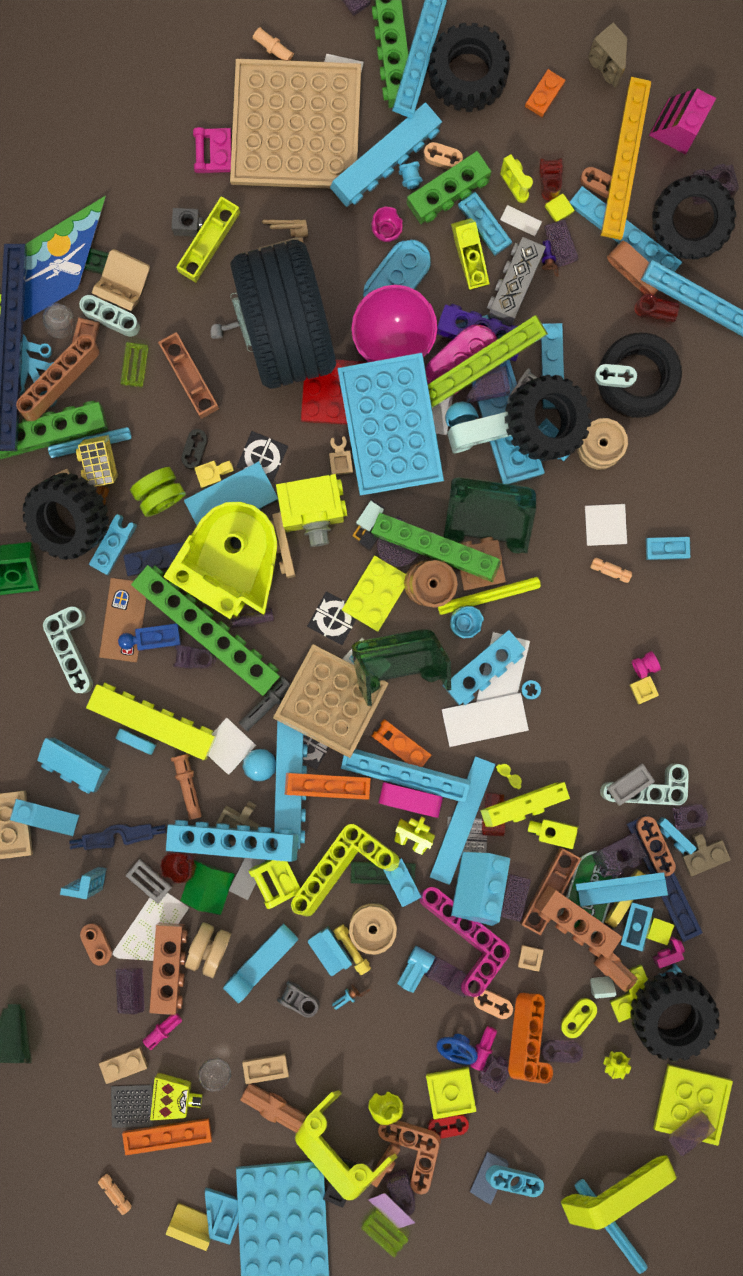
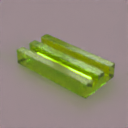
M126 342L121 385L143 388L148 352L147 345ZM131 348H134L131 378L127 380ZM139 349H142L138 381H135Z
M376 1209L361 1226V1229L392 1257H395L397 1252L403 1248V1245L408 1242V1238ZM377 1218L385 1227H387L394 1235H396L400 1239L399 1243L392 1236H390L382 1227H380L373 1219ZM370 1224L374 1229H376L383 1237H385V1238H386L393 1246H395V1247L392 1248L385 1240H383V1239H382L376 1232H374L368 1225Z

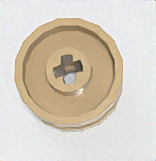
M609 418L597 419L591 422L590 427H587L589 431L588 437L582 439L584 443L577 449L581 461L588 467L600 470L614 466L625 454L628 446V437L624 428L617 421Z
M368 903L354 911L350 919L349 935L352 943L358 950L365 954L376 955L385 952L392 946L396 938L397 926L394 915L387 907L379 903ZM376 926L377 931L372 930L369 932V927Z
M203 922L190 946L185 968L196 971L199 969L202 961L205 960L202 969L203 975L214 978L232 933L221 929L217 932L213 941L211 938L214 933V926Z

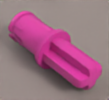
M179 1014L170 1015L164 1022L157 1024L156 1028L143 1039L144 1045L153 1050L160 1041L168 1038L169 1033L182 1022Z
M489 1026L486 1027L480 1044H476L478 1059L470 1065L472 1068L478 1071L484 1070L489 1054H492L491 1046L497 1034L496 1029Z

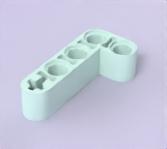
M508 412L464 422L451 427L447 435L452 452L454 454L464 452L474 445L511 436L507 435L506 429H509L508 423L505 424L504 418L508 416Z
M68 607L47 617L43 622V628L71 689L76 693L85 694L93 688V680L70 631L83 625L86 616L83 610L77 607ZM77 611L79 619L72 623L70 621V614ZM57 620L59 622V629L53 632L50 626L53 621ZM66 639L69 644L68 648L65 651H61L59 644L62 640ZM71 659L77 661V667L74 670H70L68 667ZM79 678L86 681L83 685L84 689L78 687V684H80Z
M670 764L665 770L664 784H651L639 792L635 798L629 799L625 803L682 805L688 797L687 768L681 764ZM676 767L681 770V776L678 779H674L672 776V771ZM614 782L604 783L600 789L601 796L607 801L615 802L613 797L607 794L606 788ZM653 788H657L659 791V796L655 800H652L650 797V791ZM678 789L680 791V798L674 801L671 798V793L673 790Z

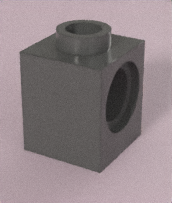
M173 208L172 231L174 236L196 237L204 224V218L200 216L199 210ZM191 219L193 223L190 226L183 225L184 221Z

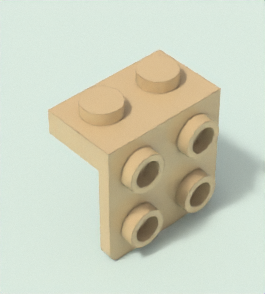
M112 249L109 252L102 277L94 285L92 294L97 295L103 301L117 304L123 310L132 311L140 300L150 266L118 250Z

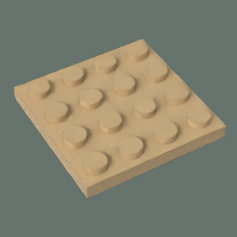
M312 644L273 719L351 758L389 683Z

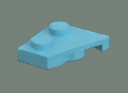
M205 1187L209 1238L230 1245L238 1224L237 1197Z

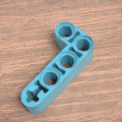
M283 923L225 983L223 989L239 1004L299 938Z

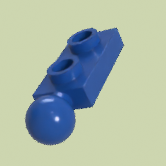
M178 624L135 629L136 636L130 633H123L118 638V645L124 650L131 649L135 644H137L138 651L181 645Z

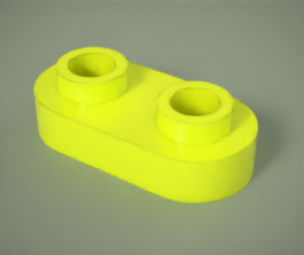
M581 998L574 1004L561 1021V1030L565 1036L577 1038L582 1034L597 1014L595 1003L589 998ZM584 1005L589 1006L587 1012L581 1011V1008ZM570 1022L575 1023V1027L573 1029L568 1028V1024Z

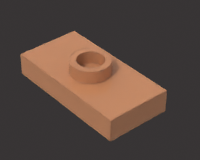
M390 1143L373 1172L389 1156L393 1154L398 1155L400 1145ZM393 1161L371 1184L377 1188L384 1175L392 1171L396 1162Z

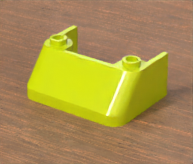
M337 1090L331 1092L307 1116L296 1133L295 1140L297 1145L338 1193L346 1200H354L397 1158V1155L389 1156L374 1172L366 1164L362 1163L356 1164L349 1169L321 1136L327 1128V1120L322 1113L342 1094Z

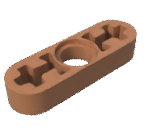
M648 816L639 818L636 823V829L657 873L664 872L665 876H670L674 873L676 866L657 822ZM645 820L648 823H652V826L649 827L651 833H657V836H651L647 840L645 837L649 836L648 831L641 828L644 826ZM653 840L661 842L662 847L660 851H651L650 843ZM666 853V856H662L666 863H670L667 867L668 871L659 868L662 866V862L659 858L655 860V856H661Z

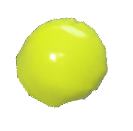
M390 1092L383 1096L376 1093L369 1100L368 1109L373 1119L381 1125L393 1124L403 1114V1102L399 1096Z

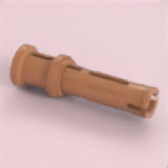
M187 753L170 759L174 762L177 774L175 778L177 781H180L188 819L192 820L202 817L192 779L194 771L191 770L188 759L190 754Z

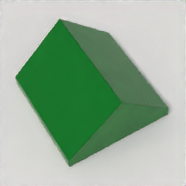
M194 860L180 901L198 911L221 915L235 873Z

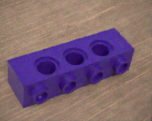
M445 304L437 326V334L449 339L455 338L465 329L456 326V322L459 320L465 321L466 327L471 325L486 326L496 336L499 334L505 335L518 326L511 325L509 327L503 325L498 319L490 318L489 320L483 318L478 312L470 311L469 313L463 311L458 305L450 304L448 306ZM518 354L510 358V360L516 362Z

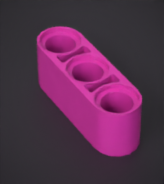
M383 782L378 803L439 818L443 797Z

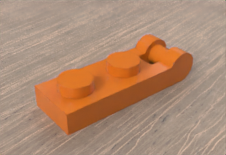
M383 719L380 723V728L377 732L374 731L371 736L406 763L423 767L431 754ZM388 730L393 733L389 741L384 738Z

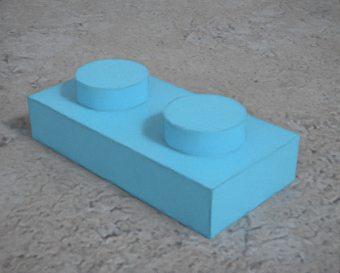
M690 537L646 538V560L690 559Z
M661 817L657 821L662 835L666 839L672 838L675 841L673 846L682 854L686 852L691 855L697 849L666 818Z
M400 858L397 869L394 871L384 870L401 906L404 907L421 898V895L402 858Z

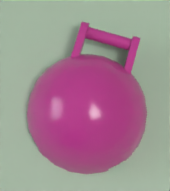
M388 285L371 291L361 300L353 316V341L359 354L367 362L423 353L424 357L427 353L429 354L436 340L437 320L431 304L421 293L407 286Z

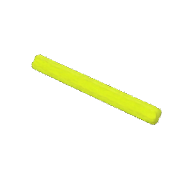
M538 577L453 599L444 606L438 607V611L443 615L454 612L462 606H476L540 588L541 583Z

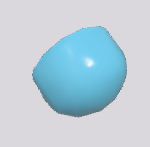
M464 401L455 402L448 408L445 415L447 426L450 427L479 418L473 405Z
M462 606L453 612L450 628L455 635L461 638H472L481 631L484 617L479 609L473 606Z
M256 749L250 751L245 756L242 768L245 775L251 780L265 781L270 779L276 772V760L274 755L268 750Z

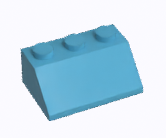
M45 738L37 760L42 763V768L49 772L57 771L61 774V779L69 783L72 781L78 783V788L88 794L98 791L110 770L56 738Z
M463 852L451 916L491 926L499 923L510 858L491 853Z

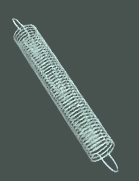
M235 298L234 301L231 299L246 346L249 347L248 344L251 346L238 300L236 302Z

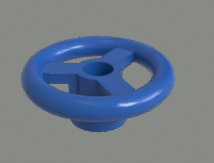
M454 1034L453 1037H443L437 1041L436 1047L438 1052L451 1062L471 1065L478 1059L477 1051L469 1044L470 1040L464 1035ZM451 1044L450 1049H444L443 1045Z

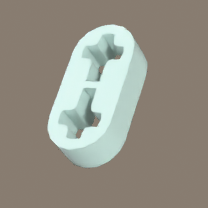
M603 364L595 372L596 382L603 386L627 388L632 386L637 379V372L630 366ZM603 370H607V374L614 375V377L609 376L606 380H603V376L600 374ZM625 372H628V376L632 378L625 382V378L618 377V375L622 376Z

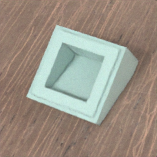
M609 976L590 979L591 993L596 999L616 996L613 980Z

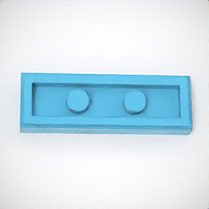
M476 192L458 203V207L466 218H471L476 222L478 234L494 256L512 244L511 239Z

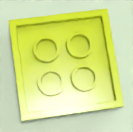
M667 1064L653 1129L718 1146L733 1081L728 1078Z

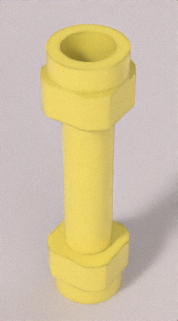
M342 924L334 929L335 938L337 941H342L356 963L354 966L356 971L360 975L368 972L371 969L370 963L366 958L363 959L352 943L348 936V928Z

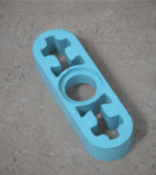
M499 1165L491 1166L486 1172L487 1182L495 1189L529 1197L539 1196L544 1189L543 1181L533 1173ZM499 1174H500V1175L504 1178V1180H503L502 1178H498V1177H496V1178L494 1179V1177H495V1176H499ZM519 1176V1182L515 1186H511V1180ZM526 1182L531 1185L535 1184V1186H531L530 1188L528 1185H526Z

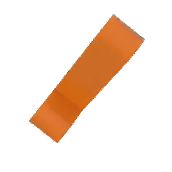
M523 992L516 998L508 1072L513 1079L546 1084L553 1077V1069L550 1064L539 1062L545 1000L540 994Z

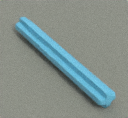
M584 1179L575 1183V1188L579 1194L597 1197ZM614 1221L604 1227L639 1274L646 1271L648 1267L616 1222Z

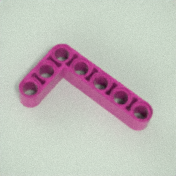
M435 887L424 889L420 893V903L482 953L461 984L462 992L466 996H480L510 955L509 946L479 922L467 920L469 927L466 931L460 928L462 918L446 917L443 914V907L448 905L452 909L453 901ZM427 892H432L435 895L433 903L427 902ZM479 932H482L486 937V941L483 944L477 941ZM496 946L502 948L503 954L500 958L494 954ZM484 963L490 967L488 975H484L481 972V967ZM471 981H475L477 984V990L474 993H471L468 989V984Z

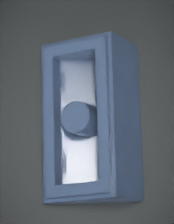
M487 1151L472 1184L470 1193L491 1205L498 1189L493 1188L487 1182L486 1172L493 1165L508 1167V1161ZM499 1174V1176H495V1177H494V1179H495L496 1177H498V1178H503L500 1174Z

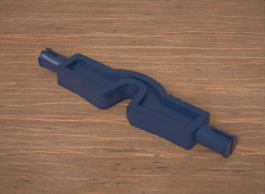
M116 824L106 828L103 832L85 834L82 836V839L70 840L69 845L75 844L71 845L70 849L84 847V850L112 848L115 846L116 833L121 834L124 845L153 839L154 835L166 834L167 830L165 829V824L152 827V824L132 827L126 824Z

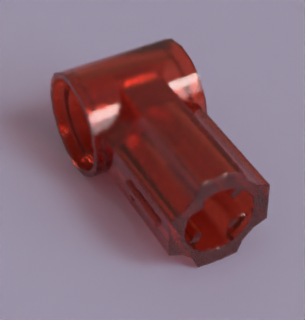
M644 294L636 302L634 310L640 317L649 316L674 323L680 307L679 303L659 299L652 294ZM642 302H647L650 305V310L644 309Z
M486 793L485 808L504 802V794ZM482 819V835L504 837L505 823L494 827H486Z

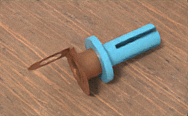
M351 984L352 989H346V994L332 1003V1006L337 1010L348 1001L354 1003L355 997L364 996L362 995L363 993L360 994L356 987Z

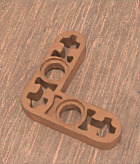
M399 1120L388 1125L391 1127V1133L389 1134L386 1129L387 1125L380 1124L378 1134L383 1140L418 1151L411 1179V1188L417 1194L427 1193L432 1183L441 1144L440 1136L432 1130ZM398 1129H402L399 1137H397ZM404 1132H413L415 1139L413 1141L406 1140ZM420 1135H422L421 1142L417 1143ZM429 1138L433 1139V1140H432V1143H433L432 1146H429V1145H428V1139H429ZM428 1158L431 1161V1166H422L420 1159ZM421 1174H425L423 1187L419 1186L418 1182Z

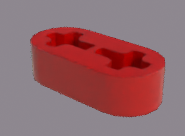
M464 1114L439 1119L432 1118L428 1123V1130L434 1132L436 1130L431 1128L435 1127V1123H439L440 1126L447 1125V1127L440 1129L441 1132L437 1133L441 1139L465 1134L469 1128L468 1119ZM456 1119H460L461 1122H465V1124H462L461 1129H458L456 1125H449L455 1124Z

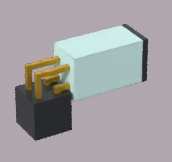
M371 499L357 520L356 525L358 528L352 535L359 540L361 546L371 551L378 540L370 532L374 527L379 512L383 513L385 507ZM360 528L364 529L361 539L356 536Z

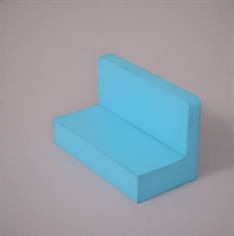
M329 926L308 940V944L330 976L335 975L343 968L346 970L352 965L353 961L340 942L337 941Z

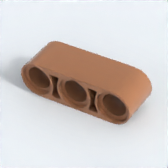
M621 241L607 256L608 261L645 296L653 297L658 289L641 280L649 262L630 244Z

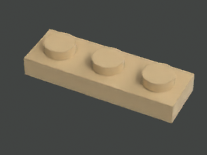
M281 512L272 514L273 520L270 521L274 525L278 538L277 554L281 553L283 561L279 562L281 573H286L287 578L296 577Z

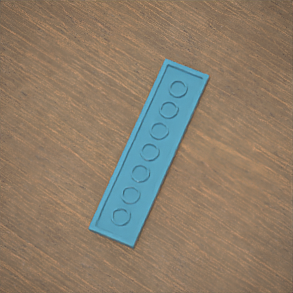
M488 315L482 316L483 318L490 320V318H488ZM462 322L456 324V326L459 328H465L467 324L466 322ZM502 334L497 335V339L501 338ZM510 360L502 363L472 383L482 418L506 412L507 399L517 385ZM512 436L489 441L503 486L544 474L541 461L539 459H530L528 457L529 454L523 455L520 453V447H514L511 443V440H513Z

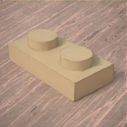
M141 1046L99 1063L106 1084L148 1068Z
M286 1053L244 1060L242 1062L246 1084L289 1077Z

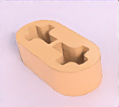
M429 143L424 149V159L427 163L447 170L463 160L462 153L459 150L439 143ZM437 150V155H435L434 158L430 157L429 152ZM452 156H456L457 161L454 164L450 163Z
M485 989L480 996L487 994L486 997L492 1001L491 1004L487 1002L480 1004L478 996L473 997L476 1007L500 1019H507L513 1012V1006L507 998L488 989ZM495 1003L501 1006L506 1003L508 1011H503L501 1014L499 1008L494 1006Z

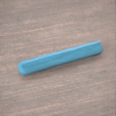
M129 427L51 445L48 447V452L51 458L76 453V449H79L78 445L84 439L109 435L111 444L131 439V431Z

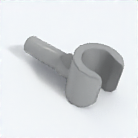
M234 322L227 325L214 324L211 327V338H222V331L239 327V323Z

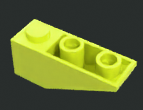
M470 218L452 223L451 227L455 245L469 290L490 284L476 222Z

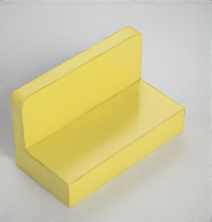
M178 1203L166 1235L207 1251L211 1240L209 1238L207 1214Z

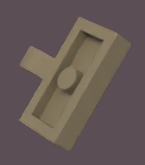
M251 801L247 803L241 814L226 805L216 824H229V828L237 829V825L250 826V830H258V827H262L249 819L256 807V804ZM251 836L249 843L253 846L256 838Z
M700 832L691 835L697 849L691 855L688 853L682 855V859L691 877L731 860L723 840L720 839L706 845L705 838Z

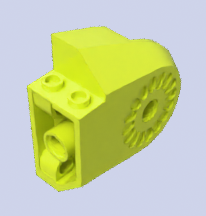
M226 502L214 507L200 520L193 533L189 535L165 573L164 578L229 619L233 615L238 616L245 604H248L264 615L271 590L277 553V537L274 525L265 513L251 504ZM233 537L240 539V548L232 546L231 539Z

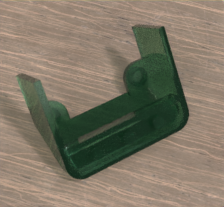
M423 629L362 640L352 645V656L358 686L367 706L372 705L371 694L380 689V681L420 674L428 682L441 679L447 691L451 690V660L437 636L431 630Z

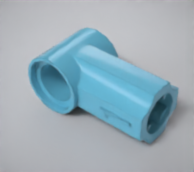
M415 946L397 984L403 989L414 993L424 973H427L435 956Z

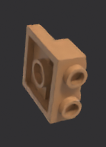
M493 537L480 539L481 543L472 545V541L460 543L496 557L501 561L493 582L459 570L464 591L506 583L498 540L493 541Z

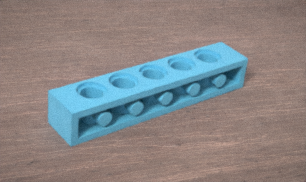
M175 820V824H169L167 827L166 851L292 862L297 860L299 834L292 833V829H279V832H271L270 827H258V830H250V826L237 825V829L229 828V824L217 823L216 827H211L208 822H196V825H188L186 820ZM189 831L194 834L193 842L188 839ZM210 833H212L215 836V842L213 844H211L208 840V835ZM231 834L236 838L234 846L229 843V836ZM251 836L257 840L255 848L249 843ZM272 838H275L278 842L276 850L270 845Z

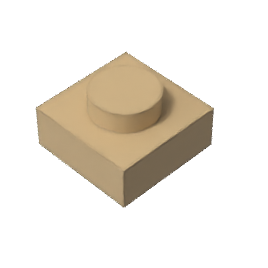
M521 945L517 966L539 972L544 950Z

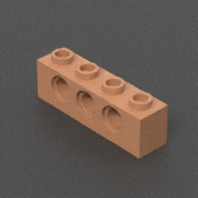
M549 885L534 906L540 911L538 916L548 923L551 919L557 923L555 927L564 934L568 931L572 933L573 937L571 939L581 946L584 943L589 945L590 948L588 950L597 957H600L602 954L609 958L622 939V936ZM564 908L562 915L557 916L559 909ZM580 920L579 926L574 928L575 922ZM597 931L596 937L591 939L592 933Z
M159 922L156 925L150 1013L176 1015L178 1009H182L183 995H180V987L184 986L185 974L181 973V968L186 962V952H183V943H187L188 930H184L185 924ZM166 942H174L176 951H168L166 949ZM166 963L172 964L175 968L174 973H167L164 965ZM163 986H171L173 994L166 995L163 992Z

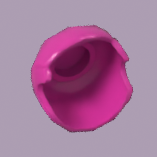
M387 206L379 208L372 218V232L380 241H394L402 233L403 219L398 216L395 208Z

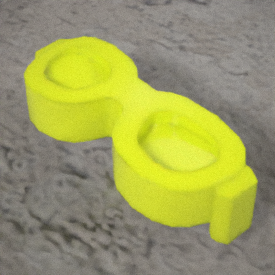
M498 764L496 766L497 771L502 776L507 777L514 788L518 790L521 788L522 780L520 776L516 774L510 775L511 769L507 764Z

